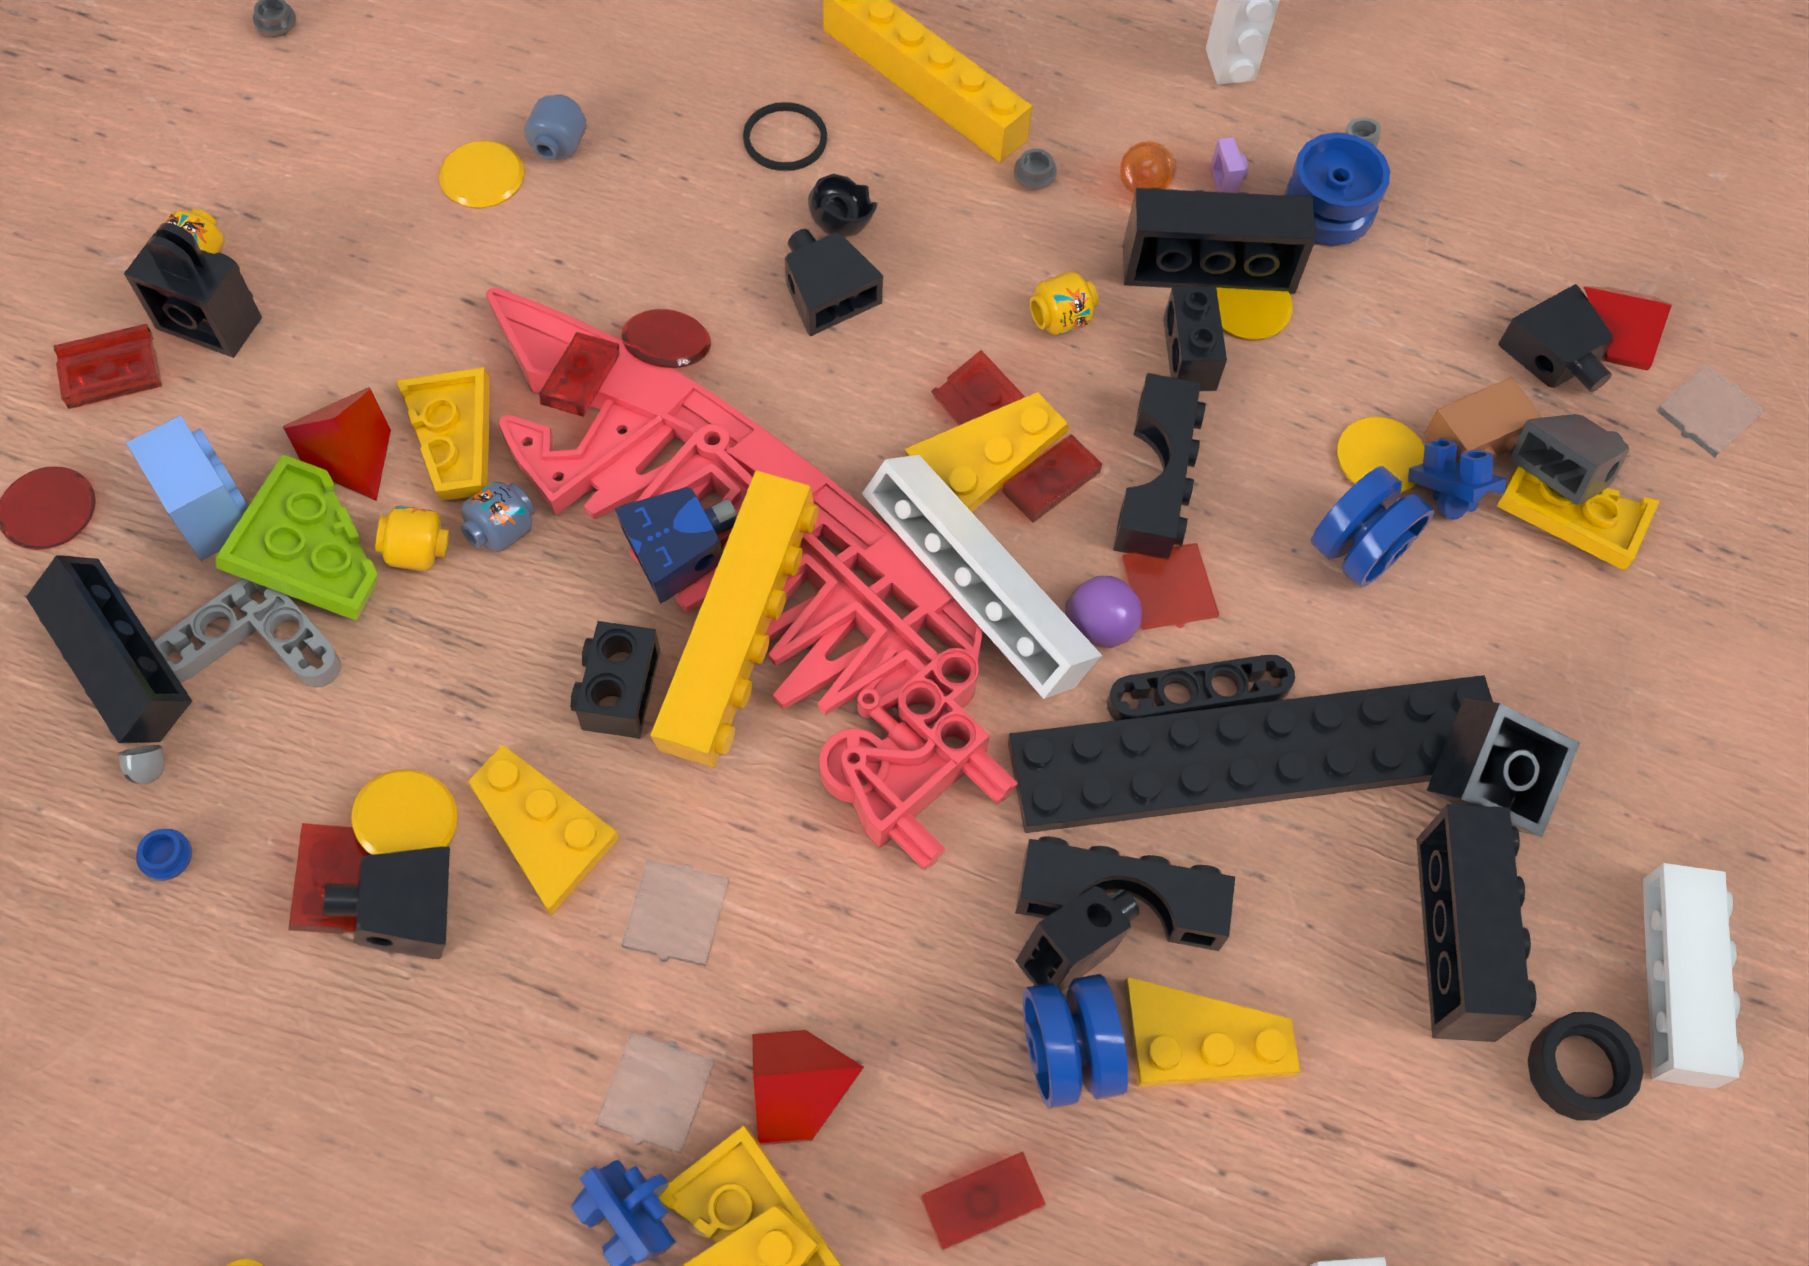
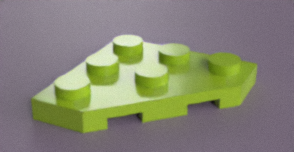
M284 454L281 455L216 556V569L356 621L376 588L378 573L371 559H367L359 543L360 536L346 508H342L336 496L334 483L328 471Z

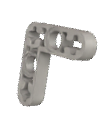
M243 578L161 635L154 642L180 682H184L198 674L256 631L306 686L314 688L324 687L332 683L338 677L341 670V661L331 643L288 595ZM258 592L260 595L265 596L266 600L258 604L250 597ZM237 606L245 617L239 620L232 608ZM217 618L230 620L229 628L224 634L218 637L205 636L206 626L211 621ZM289 620L299 623V630L293 637L286 640L274 637L275 629L279 624ZM193 636L203 646L199 650L189 640ZM308 646L316 658L322 659L324 665L317 670L315 667L309 666V663L300 651ZM174 651H177L183 658L177 664H174L168 658Z

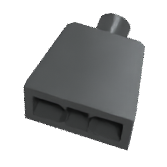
M1572 414L1544 417L1526 421L1509 459L1574 504L1581 505L1610 487L1629 452V446L1623 441L1620 434L1615 431H1606L1585 416Z

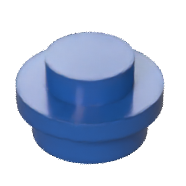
M159 829L152 831L144 836L138 845L136 854L137 865L147 877L153 880L165 881L173 879L188 867L192 858V846L189 840L177 830Z

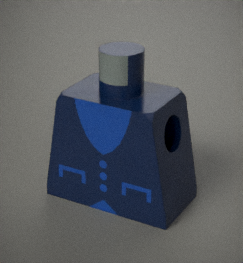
M688 487L615 508L621 529L660 604L718 566L723 551L717 535L732 529L738 516L729 498L703 510L693 489Z

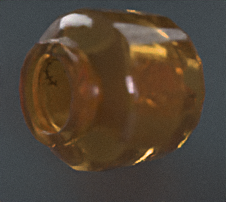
M1153 140L1138 142L1131 146L1123 155L1120 164V178L1125 188L1133 195L1136 188L1168 189L1173 183L1177 172L1176 159L1172 151L1163 143ZM1147 160H1152L1149 166H1143ZM1155 164L1158 166L1156 174L1153 171ZM1143 170L1148 171L1149 174H1150V177L1146 176V175L1143 173Z

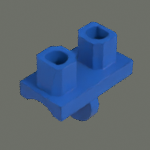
M1442 438L1425 443L1423 464L1409 468L1408 481L1433 489V498L1438 501L1440 515L1456 520L1467 511H1475L1478 501L1489 491L1498 494L1505 492L1506 478L1493 474V453L1483 450H1469L1460 453L1459 464L1456 463V442Z
M615 1160L602 1168L592 1167L579 1178L585 1187L573 1201L571 1208L581 1223L589 1228L599 1225L605 1219L608 1220L616 1232V1235L602 1247L603 1255L610 1266H633L636 1263L639 1264L665 1253L676 1243L661 1221L668 1214L667 1209L658 1198L669 1186V1182L663 1174H658L646 1180L637 1166L627 1171L620 1160Z

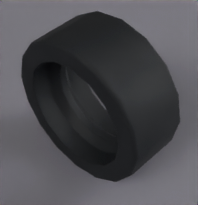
M1572 1012L1543 1028L1531 1043L1527 1060L1530 1080L1540 1098L1557 1113L1574 1120H1598L1629 1105L1640 1090L1644 1072L1640 1051L1629 1033L1614 1020L1594 1012ZM1572 1035H1580L1592 1040L1604 1050L1611 1062L1614 1076L1612 1087L1606 1094L1600 1097H1586L1578 1094L1564 1081L1557 1068L1555 1056L1556 1048L1563 1039Z

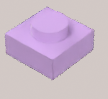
M1234 137L1217 140L1210 170L1218 192L1238 193L1242 180H1245L1247 177V160L1244 154L1239 153Z

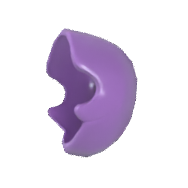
M1096 576L1080 584L1066 602V616L1092 645L1108 648L1123 644L1132 638L1141 625L1143 612L1141 601L1133 589L1121 579L1113 576Z

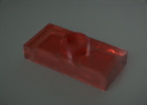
M576 332L540 390V404L584 417L620 356L619 344Z
M1070 434L1005 482L1002 493L1034 523L1099 474L1102 463Z
M1023 1151L920 1196L942 1252L1042 1209L1046 1205Z

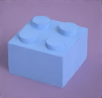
M180 415L126 442L168 514L199 560L202 561L219 552L245 513L248 505L201 428L191 432Z

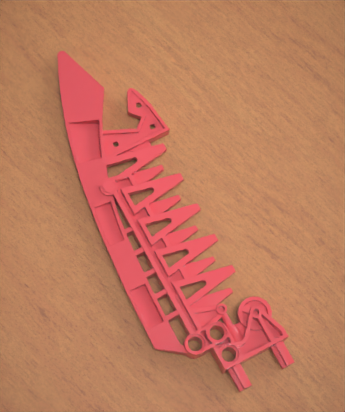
M500 288L488 289L486 297L489 306L531 391L601 409L579 447L574 450L553 451V435L550 427L512 415H505L499 420L501 432L518 467L555 516L593 488L597 491L584 504V509L595 520L614 511L615 508L635 500L640 501L685 487L693 489L700 503L714 490L723 498L721 501L729 498L738 515L756 470L811 486L814 505L819 507L818 518L812 533H804L799 548H802L803 553L798 572L794 577L788 575L783 591L786 592L785 603L806 580L819 592L815 596L783 612L778 620L771 619L766 633L770 638L769 642L780 636L782 637L768 653V660L776 666L809 646L815 645L773 693V700L784 710L834 682L818 703V709L824 715H827L858 697L857 711L859 715L866 719L873 718L888 733V736L881 740L870 731L857 728L841 730L831 736L823 745L819 757L821 782L828 793L838 800L853 803L866 834L879 848L892 838L923 870H926L928 867L931 868L946 849L915 819L919 813L964 774L996 804L1005 801L1018 786V783L987 754L990 735L963 710L975 694L983 630L894 530L821 471L720 397L660 360L574 317ZM622 429L627 430L624 434L618 433ZM674 438L685 442L670 461L640 475ZM526 442H532V445L524 446ZM558 476L564 477L561 481L554 480ZM732 529L717 535L722 551H724ZM824 536L842 552L835 556L819 540ZM631 548L629 550L630 556L639 564ZM859 565L877 582L867 587L852 570ZM717 567L677 595L676 602L685 612L703 604ZM890 595H893L911 613L901 619L884 601ZM926 625L951 649L938 654L917 633ZM854 627L868 638L867 642L833 661L827 660ZM956 673L965 677L966 681L952 683L946 680L944 676ZM920 703L930 707L931 711L926 714H916L910 711L908 707ZM898 706L897 721L886 710ZM952 736L959 737L965 741L966 745L955 749L945 745L943 740Z

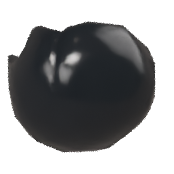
M834 173L820 178L811 190L808 198L809 211L814 222L825 233H839L844 237L861 232L870 222L877 208V203H871L869 187L867 185L856 184L849 177Z

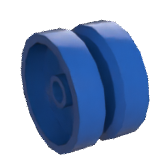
M1339 132L1322 134L1308 141L1298 153L1292 177L1289 179L1284 195L1313 197L1316 243L1332 246L1352 243L1364 236L1373 224L1379 204L1383 200L1389 186L1390 168L1385 156L1372 143L1351 134Z
M1384 466L1375 468L1354 484L1326 514L1311 538V544L1328 559L1342 557L1347 553L1343 562V573L1360 588L1366 587L1390 568L1419 537L1434 515V509L1416 494L1402 497L1397 501L1400 496L1402 481Z
M1101 974L1074 978L1067 990V999H1065L1064 994L1053 982L1026 987L1023 991L1026 1040L1036 1083L1046 1107L1052 1109L1076 1104L1082 1093V1084H1084L1085 1088L1096 1100L1125 1094L1128 1087V1061L1119 1013L1106 979Z

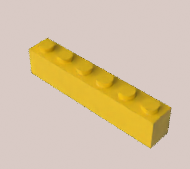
M823 0V30L996 161L1001 163L1028 141L1033 106L890 0Z
M755 471L650 734L658 751L715 768L720 754L727 755L735 735V726L731 724L737 708L744 709L749 701L753 685L752 680H749L754 664H761L766 656L770 640L766 633L771 619L778 620L782 614L786 601V592L783 591L788 575L794 577L798 572L803 553L802 548H799L804 533H812L818 518L819 507L814 505L810 485Z

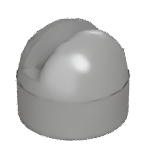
M1357 118L1348 123L1346 134L1356 135L1376 147L1379 142L1381 128L1379 123L1373 119Z
M160 745L141 746L118 753L123 776L132 783L150 784L157 780L164 770V758Z

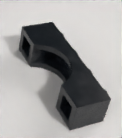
M1150 373L1146 374L1138 406L1134 436L1146 442L1156 452L1161 461L1163 472L1146 484L1126 488L1120 509L1113 551L1168 561L1174 544L1182 546L1188 518L1180 517L1181 505H1189L1194 479L1186 477L1187 467H1195L1200 440L1192 439L1193 430L1201 429L1206 407L1205 402L1198 401L1201 383Z
M1045 836L1038 840L1029 839L1024 855L1015 913L1044 919L1088 890L1098 886L1106 893L1117 892L1121 889L1125 890L1148 905L1160 919L1168 942L1220 951L1229 938L1235 876L1221 874L1220 869L1209 865H1194L1191 868L1170 865L1168 859L1160 856L1145 855L1140 857V859L1121 856L1116 849L1106 846H1092L1089 849L1069 846L1067 841L1057 837Z

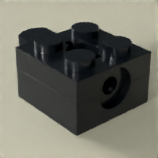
M162 223L124 273L157 330L235 358L262 319L254 302L253 294L248 289L240 273L239 265L223 253L212 254L201 250L194 236L175 224Z

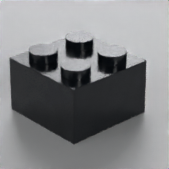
M1463 698L1426 791L1453 804L1510 807L1512 826H1516L1519 832L1543 837L1580 742L1501 703Z

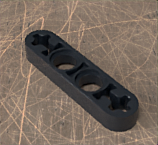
M1261 655L1128 675L1119 678L1112 685L1107 699V710L1114 720L1283 700L1293 686L1295 671L1291 663L1281 656ZM1265 671H1269L1272 678L1281 679L1277 687H1272V683L1269 680H1261ZM1218 676L1228 677L1237 686V693L1232 696L1219 695L1214 691L1211 680ZM1249 682H1254V684H1253V686H1252V688H1251V690H1250V692H1249V691H1248V683H1249ZM1172 683L1181 684L1188 689L1190 700L1182 704L1174 703L1166 697L1164 688ZM1152 687L1154 688V697L1148 698ZM1124 692H1130L1132 699H1141L1136 709H1130L1128 702H1120Z

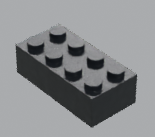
M1136 188L1123 242L1124 286L1163 288L1216 286V288L1289 292V294H1295L1316 241L1313 197L1249 194L1245 192L1227 193L1203 190Z
M1446 804L1416 839L1432 1038L1496 1042L1532 1017L1537 999L1534 982L1528 980L1526 959L1530 954L1531 939L1528 929L1522 925L1521 907L1525 900V884L1523 878L1517 876L1515 859L1520 846L1519 831L1516 826H1512L1510 807Z

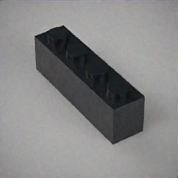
M56 555L27 594V600L117 742H161L192 703V699L100 560L97 558Z

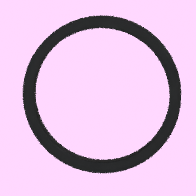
M791 102L773 103L760 108L749 117L743 131L744 146L750 157L758 164L777 171H794L811 165L822 155L827 144V130L821 117L812 109ZM792 111L810 118L819 128L821 139L817 148L809 156L793 162H777L763 157L753 148L750 142V132L755 123L762 117L774 112Z

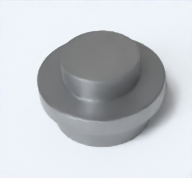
M260 0L254 7L253 22L260 33L267 36H281L294 27L296 16L292 7L284 0Z
M1029 149L1016 161L1014 175L1022 186L1038 190L1046 188L1054 182L1057 169L1052 156L1042 149Z

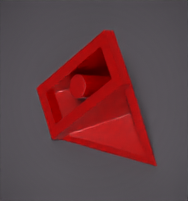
M1584 286L1588 300L1613 335V341L1605 352L1604 362L1648 371L1652 366L1672 304L1654 296L1626 290Z
M370 387L282 426L300 461L327 470L333 482L377 501L391 429Z
M807 1030L752 1034L753 1082L758 1143L760 1145L813 1141L864 1066Z

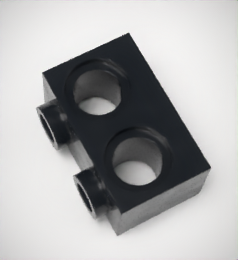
M1216 286L1172 287L1163 317L1171 378L1201 383L1200 391H1217L1227 362Z
M597 621L594 637H587L583 646L582 666L586 667L583 681L575 682L571 694V711L576 712L582 730L640 739L660 655L656 629ZM619 652L630 654L627 659L620 662L609 660L612 655ZM607 696L620 698L616 704L610 707L597 705L601 699Z

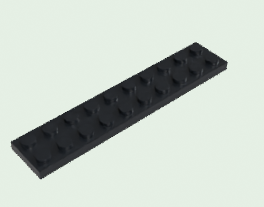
M1485 675L1009 733L1008 746L1014 779L1018 783L1016 789L1024 832L1032 833L1429 782L1463 698L1493 702Z

